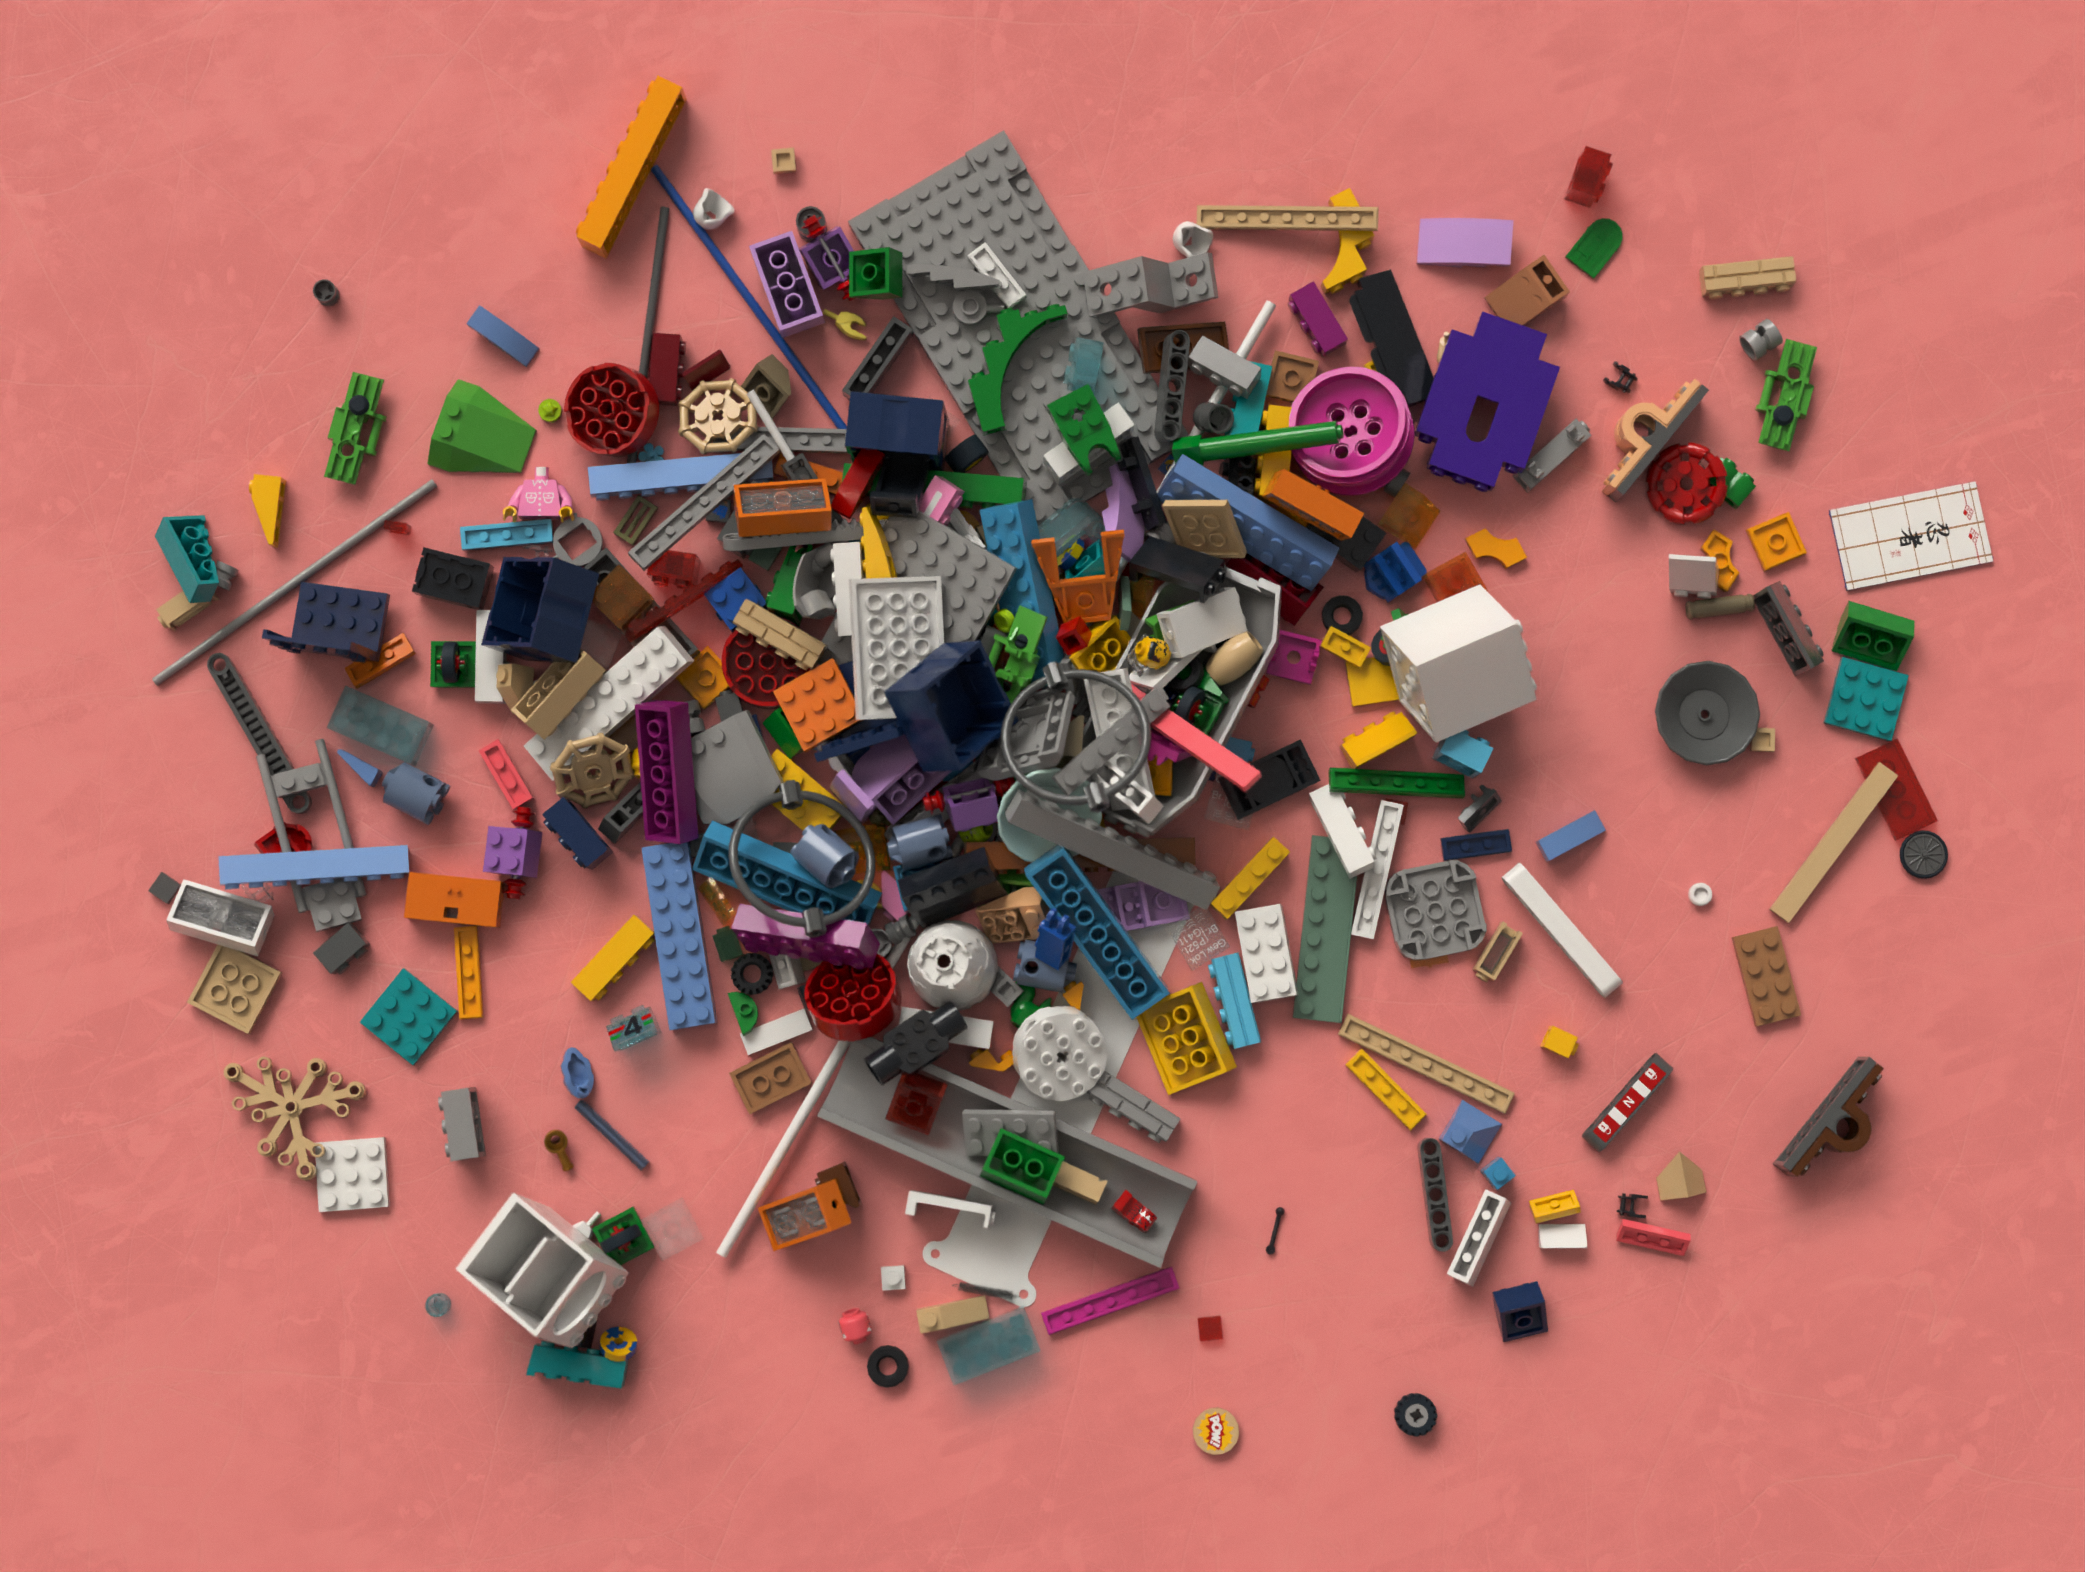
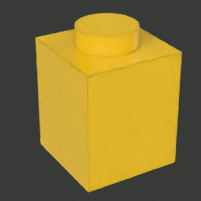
M1549 1026L1540 1047L1561 1057L1569 1058L1570 1055L1574 1056L1579 1043L1576 1042L1578 1037L1555 1026Z

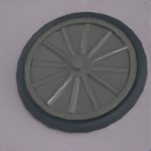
M1916 831L1903 841L1900 848V860L1904 869L1912 876L1921 879L1932 878L1938 875L1946 866L1948 860L1947 846L1941 837L1933 832Z

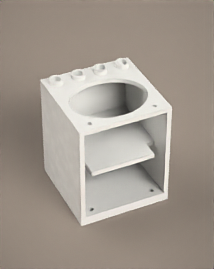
M1480 584L1380 626L1399 701L1435 742H1439L1537 700L1535 695L1537 686L1530 674L1532 666L1525 653L1528 651L1527 645L1521 637L1523 632L1522 625Z
M512 1193L456 1268L458 1272L535 1337L573 1348L582 1341L584 1332L596 1322L599 1312L602 1308L609 1305L612 1300L611 1296L624 1285L626 1276L629 1274L627 1270L609 1255L605 1254L603 1250L551 1207L516 1193Z

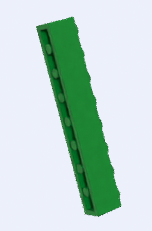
M844 463L842 481L851 467V463ZM881 469L874 478L873 486L866 496H870L871 491L876 490ZM930 470L924 490L925 493L935 475L941 476L965 491L959 507L972 508L973 505H981V508L985 509L992 506L1024 501L1027 482L1024 478Z

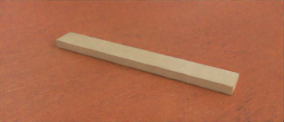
M1197 205V225L1206 229L1378 231L1379 207Z
M1877 763L1769 910L1787 923L1792 920L1898 777L1896 773L1882 763Z
M1347 1014L1338 1035L1504 1114H1506L1515 1094L1502 1086L1350 1014Z

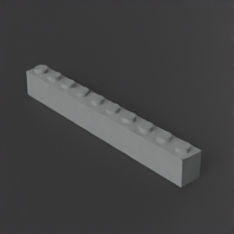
M1018 789L1005 811L1008 823L1205 910H1207L1220 889L1216 880L1217 877L1213 873L1206 870L1202 872L1189 862L1182 863L1169 853L1164 855L1151 845L1146 844L1144 846L1131 836L1124 837L1119 835L1111 827H1101L1095 820L1081 818L1073 810H1063L1054 802H1045L1030 791L1025 793Z

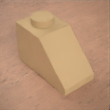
M513 663L498 665L496 688L510 710L532 687L534 678L533 667Z

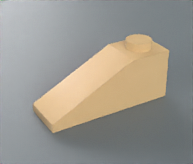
M985 1295L917 1308L916 1310L921 1334L989 1319Z

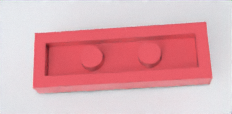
M499 739L478 750L513 810L534 799Z
M1622 1219L1616 1234V1241L1684 1256L1691 1241V1234Z

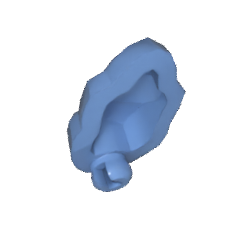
M571 1047L565 1052L563 1062L560 1065L564 1076L563 1082L571 1095L583 1099L591 1093L594 1076L589 1060L576 1048Z

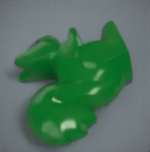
M1017 984L1024 991L1011 1006L1010 1022L1019 1029L1023 1021L1037 1010L1051 1007L1052 999L1048 998L1040 1006H1037L1032 1002L1036 995V989Z

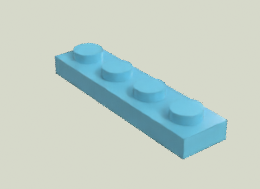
M552 519L460 527L463 551L553 543L554 537Z

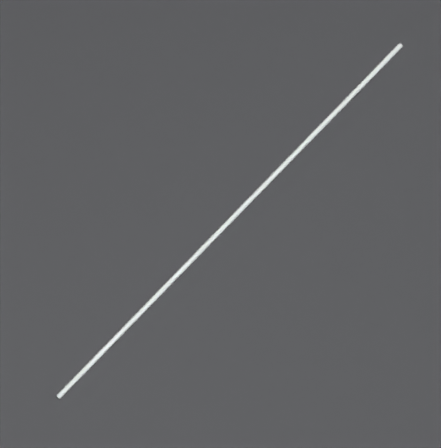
M1268 300L1265 302L1239 347L1237 355L1244 359L1247 358L1276 308L1274 303ZM1222 385L1217 386L1208 402L1220 404L1228 388ZM1194 425L1189 436H1202L1204 431L1199 430ZM1173 461V463H1172L1171 467L1169 468L1167 474L1165 475L1164 479L1166 478V476L1169 474V472L1171 471V469H1172L1173 466L1175 465V461ZM1163 481L1161 482L1160 486L1158 487V489H1157V491H1156L1157 493H1158V491H1159V489H1160V487H1161ZM1121 557L1119 562L1117 581L1128 564V561ZM1088 622L1085 624L1089 628L1094 622ZM1045 686V687L1042 688V690L1049 689V688H1048V686ZM959 834L951 845L953 858L958 857L964 848V842ZM911 915L910 920L916 930L919 923ZM906 937L901 943L892 947L886 958L892 969H894L911 938ZM840 1040L837 1042L716 1252L725 1258L728 1256L851 1042Z

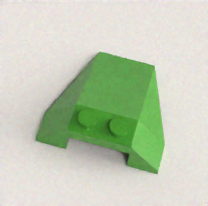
M458 379L446 396L431 437L427 464L448 472L521 473L537 430L480 386Z

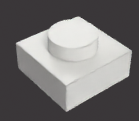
M904 1265L881 1267L882 1291L906 1289Z

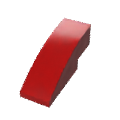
M860 450L833 499L831 510L851 519L873 486V480L883 466L884 453L878 450Z

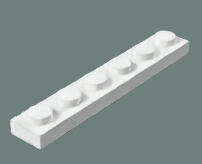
M1384 800L1380 801L1371 841V847L1377 859L1374 860V868L1364 873L1351 930L1352 935L1374 939L1404 805Z

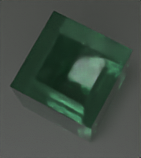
M729 926L716 930L717 934L712 937L721 962L745 955L740 940Z

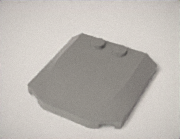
M1049 689L1037 691L1022 704L1016 713L1019 721L1011 727L1010 743L1013 757L1024 774L1057 766L1061 760L1075 699L1071 691L1067 690L1066 693L1049 691ZM1001 736L990 742L981 752L977 773L982 778L997 781L1013 777L1003 756Z
M749 710L735 714L691 738L696 810L703 824H711L712 820L720 824H730L738 820L750 806L760 799L774 794L779 788L780 783H784Z

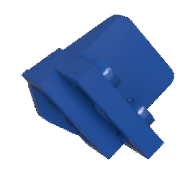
M1395 542L1364 565L1366 589L1379 598L1385 599L1387 603L1422 580L1421 577L1427 572L1408 542H1403L1400 545L1398 542Z

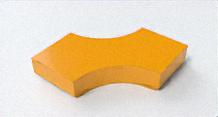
M1484 528L1465 538L1475 559L1491 557L1501 562L1507 569L1527 558L1517 537L1510 540L1498 539Z
M1713 529L1700 549L1707 557H1716L1719 567L1717 587L1724 592H1728L1740 573L1733 566L1730 559V548L1733 541Z

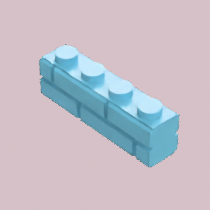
M1239 953L1211 959L1212 964L1208 965L1210 977L1216 979L1217 987H1213L1216 1000H1221L1223 1009L1219 1010L1222 1023L1226 1022L1229 1031L1225 1032L1227 1044L1232 1045L1233 1049L1260 1043L1261 1039Z

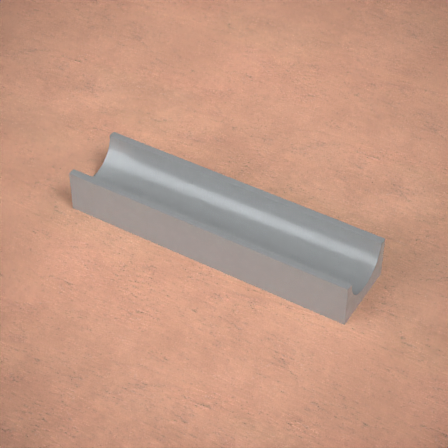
M869 1037L850 1043L840 1071L823 1106L820 1108L818 1117L1154 1266L1161 1267L1176 1225L1198 1181L1056 1118L1059 1154L1065 1156L1063 1161L1099 1177V1181L1107 1180V1183L1097 1205L1053 1185L1044 1205L980 1177L988 1156H966L962 1118L964 1109H1036L932 1063L910 1078L899 1074L881 1086L867 1067L864 1058L882 1047L883 1042ZM1125 1190L1130 1192L1137 1201L1156 1215L1157 1220L1147 1233L1140 1231L1111 1209Z

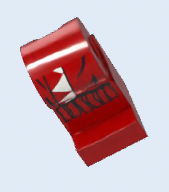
M1127 1190L1122 1193L1111 1208L1123 1219L1144 1233H1147L1157 1220L1156 1215L1137 1201Z

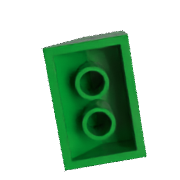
M1848 601L1840 618L1831 651L1897 671L1914 638L1915 621Z
M1000 1128L980 1173V1177L1044 1205L1065 1156Z

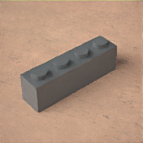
M893 316L843 388V396L850 400L851 391L873 393L913 336V329Z

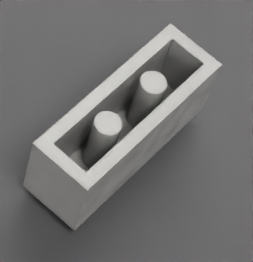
M1204 336L1201 337L1188 356V366L1192 372L1208 377L1212 383L1228 388L1233 395L1238 397L1242 396L1247 399L1261 379V367Z

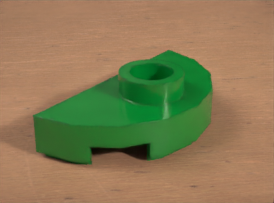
M731 992L728 993L744 1037L753 1030L759 1017L758 1008L753 999L747 994Z

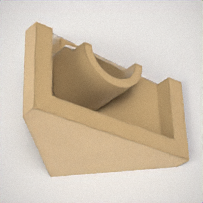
M1680 1151L1659 1176L1656 1177L1660 1200L1687 1198L1706 1193L1702 1169Z

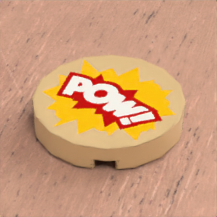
M1219 1407L1208 1408L1195 1419L1193 1437L1198 1447L1204 1452L1212 1455L1224 1454L1237 1443L1239 1426L1235 1417L1229 1411Z

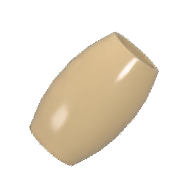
M1249 631L1240 633L1227 640L1212 654L1205 665V669L1220 686L1228 684L1243 676L1254 666L1264 651L1263 647Z

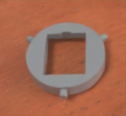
M573 513L574 521H571V518L565 520L554 533L553 547L557 554L554 557L584 567L603 551V537L598 527L592 521L577 517V513ZM584 524L592 532V536L597 543L572 560L559 541Z

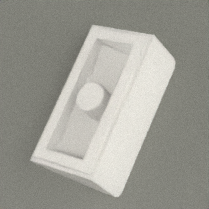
M769 954L779 990L806 982L800 959H793L782 954L778 956Z
M1538 1224L1539 1248H1587L1585 1224Z

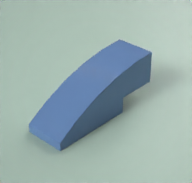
M480 305L466 323L469 328L486 338L490 343L525 367L528 366L539 350L531 341Z
M1594 810L1536 841V844L1545 861L1548 862L1606 830Z

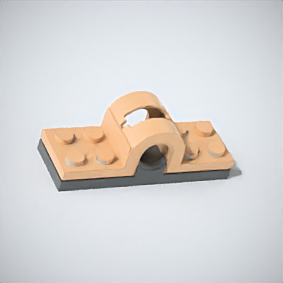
M1694 379L1690 384L1686 381L1673 396L1676 400L1671 399L1662 410L1654 403H1638L1629 408L1618 420L1614 430L1616 446L1627 455L1618 463L1617 466L1620 469H1614L1605 479L1603 484L1606 486L1602 492L1607 496L1610 495L1609 498L1617 502L1632 486L1709 389L1704 385H1700V382ZM1635 422L1642 423L1648 427L1647 437H1641L1635 432L1633 427Z

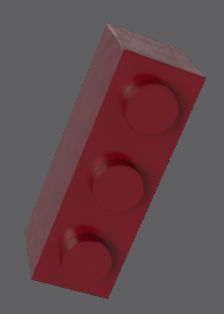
M653 333L649 381L656 391L659 405L677 406L678 400H682L683 389L682 386H679L680 377L683 378L684 364H681V355L686 353V342L683 341L680 334Z

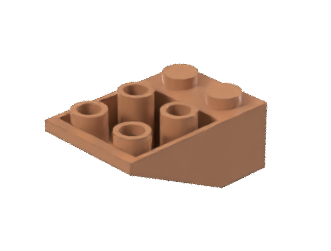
M1543 255L1488 294L1485 300L1497 317L1524 326L1565 299L1570 291L1546 256Z

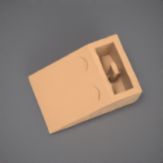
M1033 886L1023 887L976 908L975 912L989 940L992 943L1037 939L1039 937L1038 927L1046 919L1050 908Z

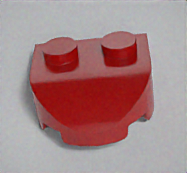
M284 822L291 851H311L312 839L309 832L299 824L294 825ZM275 826L270 832L254 843V846L261 854L282 853Z

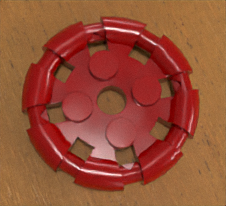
M1688 442V445L1674 444L1660 452L1659 458L1651 463L1646 477L1649 487L1647 495L1656 512L1659 510L1664 515L1663 518L1681 525H1685L1687 522L1697 524L1713 516L1718 506L1721 507L1728 489L1725 480L1727 472L1721 459L1718 456L1715 457L1706 446ZM1682 454H1688L1689 461H1682ZM1703 459L1709 463L1706 468L1700 464ZM1666 462L1673 465L1668 471L1663 468ZM1685 477H1689L1693 481V487L1690 490H1685L1682 487V480ZM1709 477H1716L1717 486H1710ZM1657 481H1664V490H1658ZM1708 496L1711 501L1708 505H1705L1702 501ZM1668 499L1675 503L1672 508L1665 504ZM1692 506L1693 512L1686 513L1685 507Z

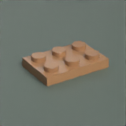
M792 1042L729 1073L749 1115L812 1084Z

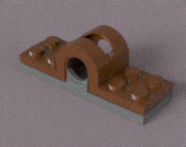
M1857 1057L1778 1156L1773 1165L1787 1176H1803L1810 1168L1808 1163L1813 1157L1817 1158L1824 1148H1827L1830 1152L1841 1153L1854 1152L1865 1146L1871 1135V1123L1869 1116L1855 1104H1860L1868 1095L1866 1090L1870 1085L1874 1086L1882 1077L1880 1073L1884 1068L1876 1064L1877 1062L1870 1057ZM1844 1118L1848 1123L1849 1129L1847 1135L1840 1138L1837 1135L1836 1126Z

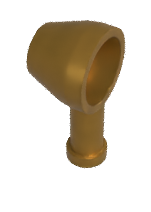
M558 1129L549 1131L544 1138L546 1149L551 1153L557 1154L563 1171L572 1169L574 1165L570 1162L565 1151L568 1144L567 1136ZM553 1136H559L558 1141L554 1142L551 1140Z

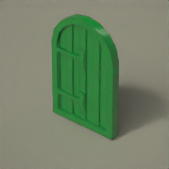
M1602 218L1594 221L1587 227V230L1565 257L1594 279L1618 250L1623 236L1621 227L1611 219Z

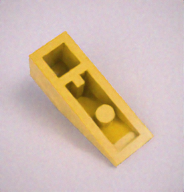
M254 474L253 480H250L249 493L251 494L268 544L278 548L286 480L278 476Z

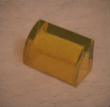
M1145 574L1138 582L1130 580L1132 612L1140 618L1143 617L1151 602L1154 577Z

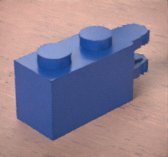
M1052 908L1047 913L1046 919L1038 927L1039 937L1035 942V957L1059 970L1071 956L1076 926L1069 923V916L1064 915L1060 918L1057 916L1058 910Z

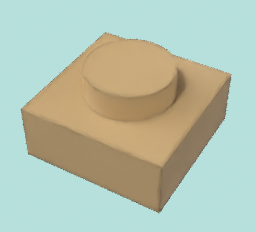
M794 148L771 150L774 174L796 172Z
M1757 728L1756 735L1750 742V751L1774 752L1775 728Z

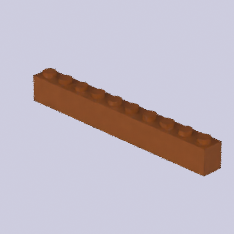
M1195 838L1136 839L1138 843L1144 846L1146 844L1151 845L1164 855L1166 853L1173 855L1182 863L1189 862L1196 865ZM964 842V854L985 847L998 874H1007V869H1016V874H1025L1024 868L1032 863L1024 861L1009 851L1004 842ZM1081 854L1073 857L1081 868H1085V872H1098V867H1107V872L1117 871Z

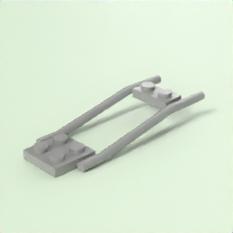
M324 739L315 741L321 763L273 774L272 776L265 754L256 756L282 852L292 851L277 798L317 789L325 785L328 786L344 849L354 848ZM357 877L358 881L344 882L343 878L334 879V883H318L304 888L301 885H296V881H290L298 912L311 911L316 932L361 921L362 918L356 898L367 895L362 877Z

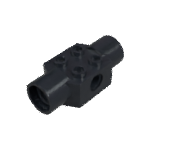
M950 1001L932 1013L922 1009L884 1034L883 1046L865 1057L864 1061L881 1086L899 1074L910 1078L945 1055L949 1049L948 1041L968 1028L960 1012Z

